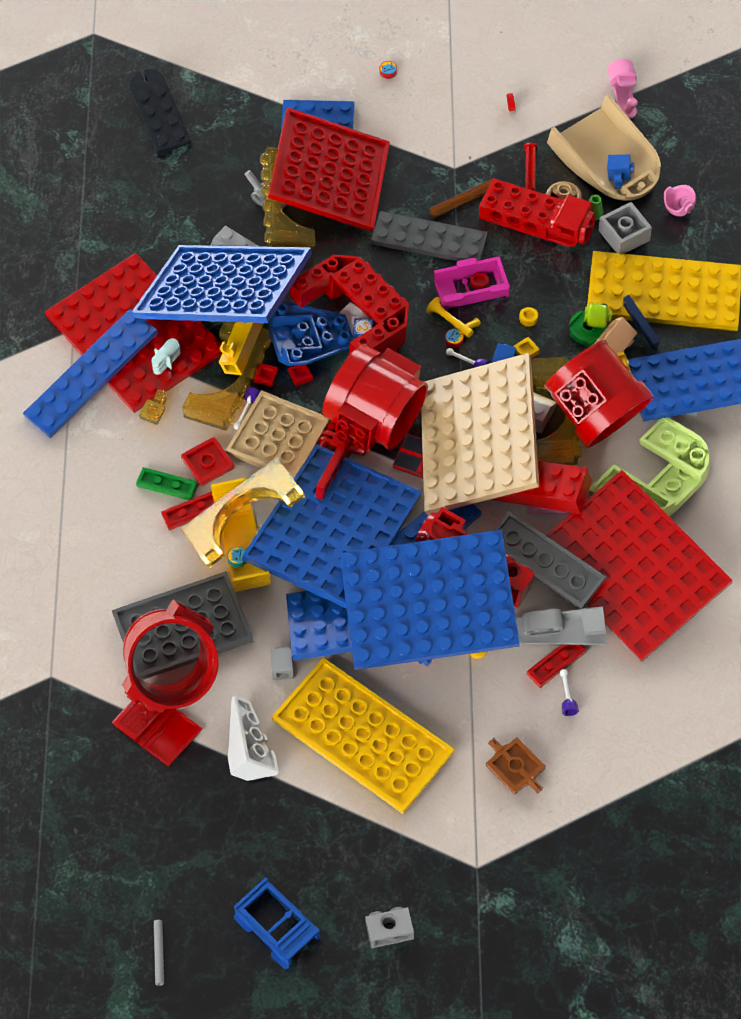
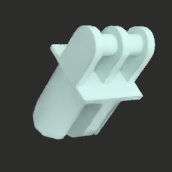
M168 339L159 350L154 349L155 356L151 360L153 372L159 375L167 367L172 369V362L181 354L180 346L176 339Z

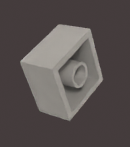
M632 202L600 217L599 232L616 253L625 254L650 241L652 227Z

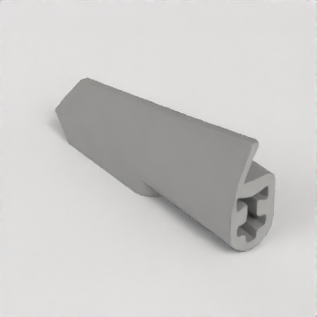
M603 606L563 612L559 609L532 611L524 613L523 617L516 618L519 642L521 644L607 645Z

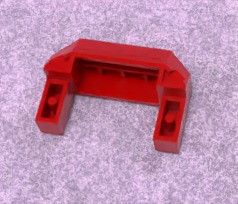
M333 254L297 277L289 289V296L301 308L324 293L332 301L345 294L366 316L373 319L376 326L350 342L349 355L362 344H366L382 354L387 348L397 352L406 341L408 301L401 297L395 288L385 282L382 275L377 274L371 265L361 257Z

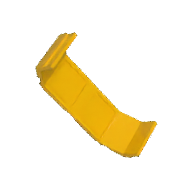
M246 477L211 484L226 558L228 551L233 547H241L246 550L257 534ZM247 562L244 566L238 568L232 567L228 563L235 592L271 585L269 571H264Z

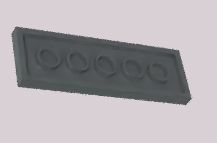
M380 211L371 244L453 261L470 258L481 261L488 232Z
M510 511L506 513L493 530H502L506 555L511 556L515 562L531 568L535 573V579L579 609L585 608L606 581V576Z

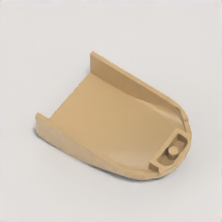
M609 94L605 95L600 109L563 132L559 133L555 127L551 128L547 144L568 168L605 195L618 200H635L647 195L655 187L660 175L661 163L654 147ZM630 154L631 162L635 164V172L631 173V180L623 181L621 189H615V182L608 179V155Z

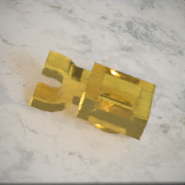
M158 389L153 401L147 399L139 414L140 419L158 425L166 410L164 404L167 401V397H164L166 394L164 391Z

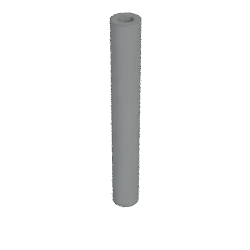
M155 920V985L161 986L164 985L162 920Z

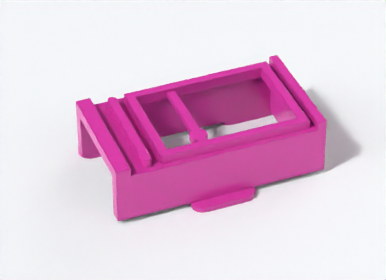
M500 257L481 261L470 258L458 261L457 266L434 270V283L441 299V305L446 311L449 308L504 296L506 298L509 297L510 285ZM477 272L493 273L497 285L469 291L466 278H471ZM463 279L462 283L465 285L466 293H457L453 281Z

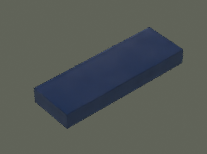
M625 296L622 305L652 349L657 348L660 340L631 296Z

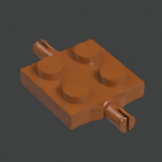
M517 737L504 746L495 738L489 741L488 744L496 753L486 762V767L514 795L528 785L537 794L543 790L544 787L535 779L545 770L546 766Z

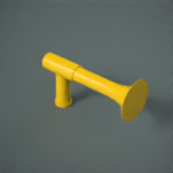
M440 297L434 298L427 307L428 314L432 312L438 313L468 338L474 333L472 328L478 327L481 324L478 318L467 324L456 319L441 306Z

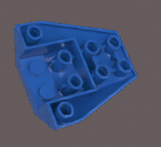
M281 302L269 321V332L278 361L288 366L307 365L350 349V342L354 340L345 314L310 306L301 308L296 303Z

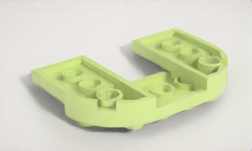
M667 417L661 418L639 439L640 445L670 463L648 485L628 472H624L668 516H671L706 481L710 472V456L706 443L699 435ZM614 464L590 487L589 494L592 496L623 469Z

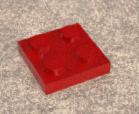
M215 436L181 454V459L200 486L235 469L233 462Z

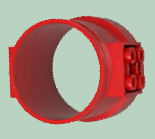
M601 340L582 351L559 369L544 386L576 427L575 434L587 449L612 435L639 414L654 399V395L643 381L635 379L614 350L608 346L606 340Z
M366 344L358 346L345 360L327 392L322 409L323 417L336 424L335 433L340 438L350 441L359 449L369 452L375 443L382 444L388 450L394 449L413 426L427 396L428 384L419 380L421 366L390 348H387L382 354Z
M174 599L167 609L154 610L139 617L127 631L123 643V656L127 677L122 686L125 690L124 693L127 694V698L136 703L141 701L145 704V708L154 713L156 711L163 713L165 708H183L200 700L212 687L218 672V653L213 640L209 636L214 628L213 624L207 618ZM168 623L182 624L193 629L199 638L200 652L195 667L185 678L169 685H155L142 680L135 674L133 667L134 652L138 642L148 631Z

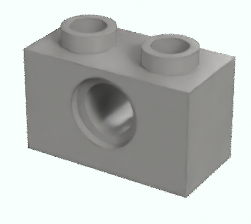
M395 907L389 912L382 913L376 911L370 913L369 916H365L371 948L414 939V930L408 907ZM386 923H393L395 925L392 929L384 927Z

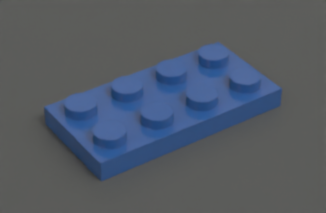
M283 100L281 130L287 107L353 129L354 101Z

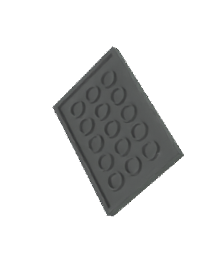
M227 571L112 610L123 643L127 631L139 617L154 610L167 609L173 599L207 618L213 624L214 628L209 636L213 640L218 654L254 642ZM176 623L162 624L151 629L140 639L133 656L135 674L142 680L197 662L200 652L197 633L185 625Z

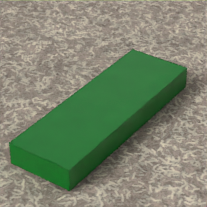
M142 467L136 486L181 499L192 500L198 488V482Z

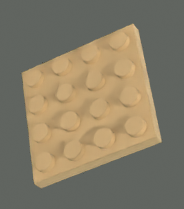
M261 390L226 448V454L292 481L315 445H318L319 439L322 437L323 431L327 429L330 420L324 418L322 414Z

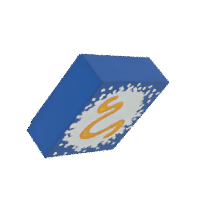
M355 318L353 338H358L373 328V319Z

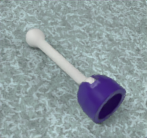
M451 348L446 350L448 356L453 355L474 365V368L490 364L486 359L480 358L474 361L454 352Z
M253 387L247 389L245 393L247 404L238 422L234 424L235 430H238L250 404H253L259 395V390Z
M562 669L560 675L563 677L566 700L562 703V714L564 716H574L579 712L578 704L574 699H570L567 682L568 671Z

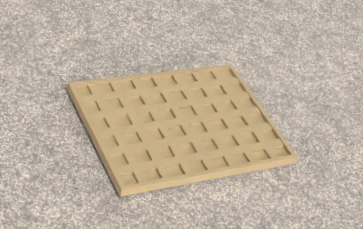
M529 353L424 381L428 384L427 396L421 409L424 511L427 515H430L433 511L438 513L441 507L450 510L539 487L532 362Z

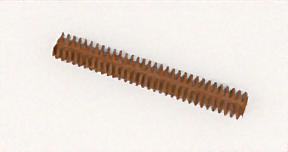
M493 178L429 208L433 218L434 216L436 218V215L438 217V214L440 216V213L442 215V212L444 214V212L446 213V211L448 212V210L450 211V209L452 210V208L454 209V207L456 208V206L458 207V205L460 206V204L462 205L476 198L477 195L478 197L484 195Z

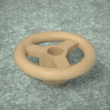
M566 181L554 183L546 191V195L551 196V193H553L562 200H565L567 195L577 196V198L582 199L580 189L575 184Z

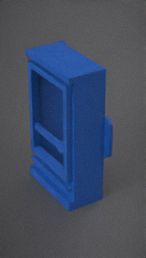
M266 877L234 906L235 921L245 931H253L272 950L271 956L284 969H288L292 965L291 958L311 939L319 940L321 938L320 930L282 895ZM266 891L287 911L285 916L268 931L246 911ZM292 916L298 923L277 942L270 934L287 918Z

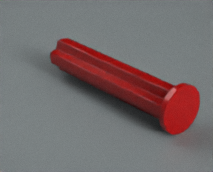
M530 142L524 145V150L526 151L525 188L535 191L536 151L538 150V145Z

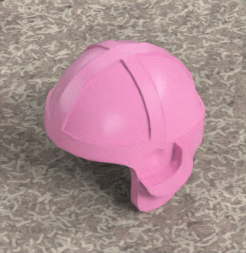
M679 185L674 188L669 186L664 191L666 209L671 214L679 217L691 213L690 211L694 209L696 203L694 190L688 185Z

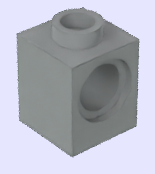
M280 646L270 649L273 680L293 679L291 647Z

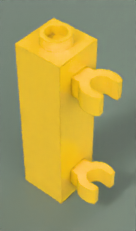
M235 322L227 344L222 342L220 347L222 355L219 363L224 373L243 374L263 324Z

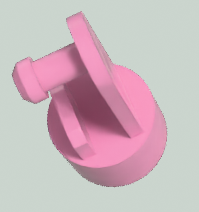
M619 59L612 62L607 68L610 84L614 89L618 106L629 119H633L637 113L636 106L638 101L633 97L631 87L636 85L637 76L631 60Z

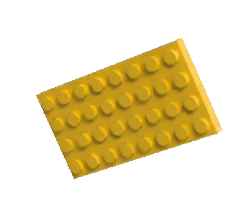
M593 251L587 307L592 302L604 303L608 305V310L612 311L611 319L623 317L625 320L633 321L622 305L623 298L630 295L647 322L738 331L741 265Z
M324 657L271 717L272 721L402 814L408 810L455 753L454 748Z

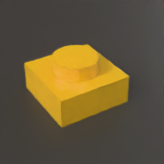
M529 337L513 346L516 347V354L518 356L529 353L532 359L540 354V349Z

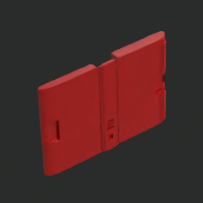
M131 701L112 721L118 729L167 766L171 765L203 729L176 709L165 708L163 713L159 711L154 713L145 708V704L141 701H138V703Z

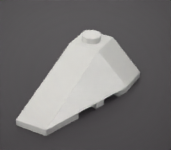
M233 696L231 701L228 762L231 775L246 781L277 775L279 770L274 751H269L267 747V736L262 734L258 727L260 722L251 702Z

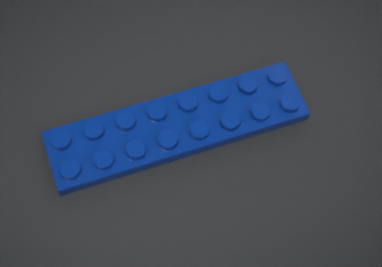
M129 309L23 412L24 417L49 438L53 437L158 334L156 328L144 319H135L131 313L133 310Z

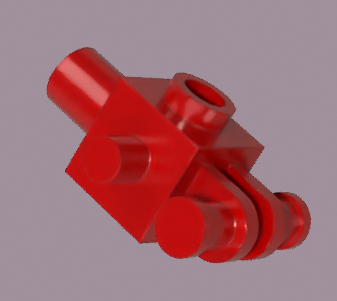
M328 423L327 429L322 433L323 437L319 439L320 446L328 447L331 451L335 452L339 443L346 445V458H349L351 453L365 456L367 451L359 449L350 441L340 438L334 432L336 425Z

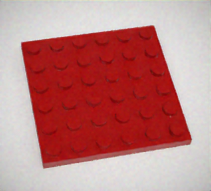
M287 107L267 198L372 232L375 226L390 141Z

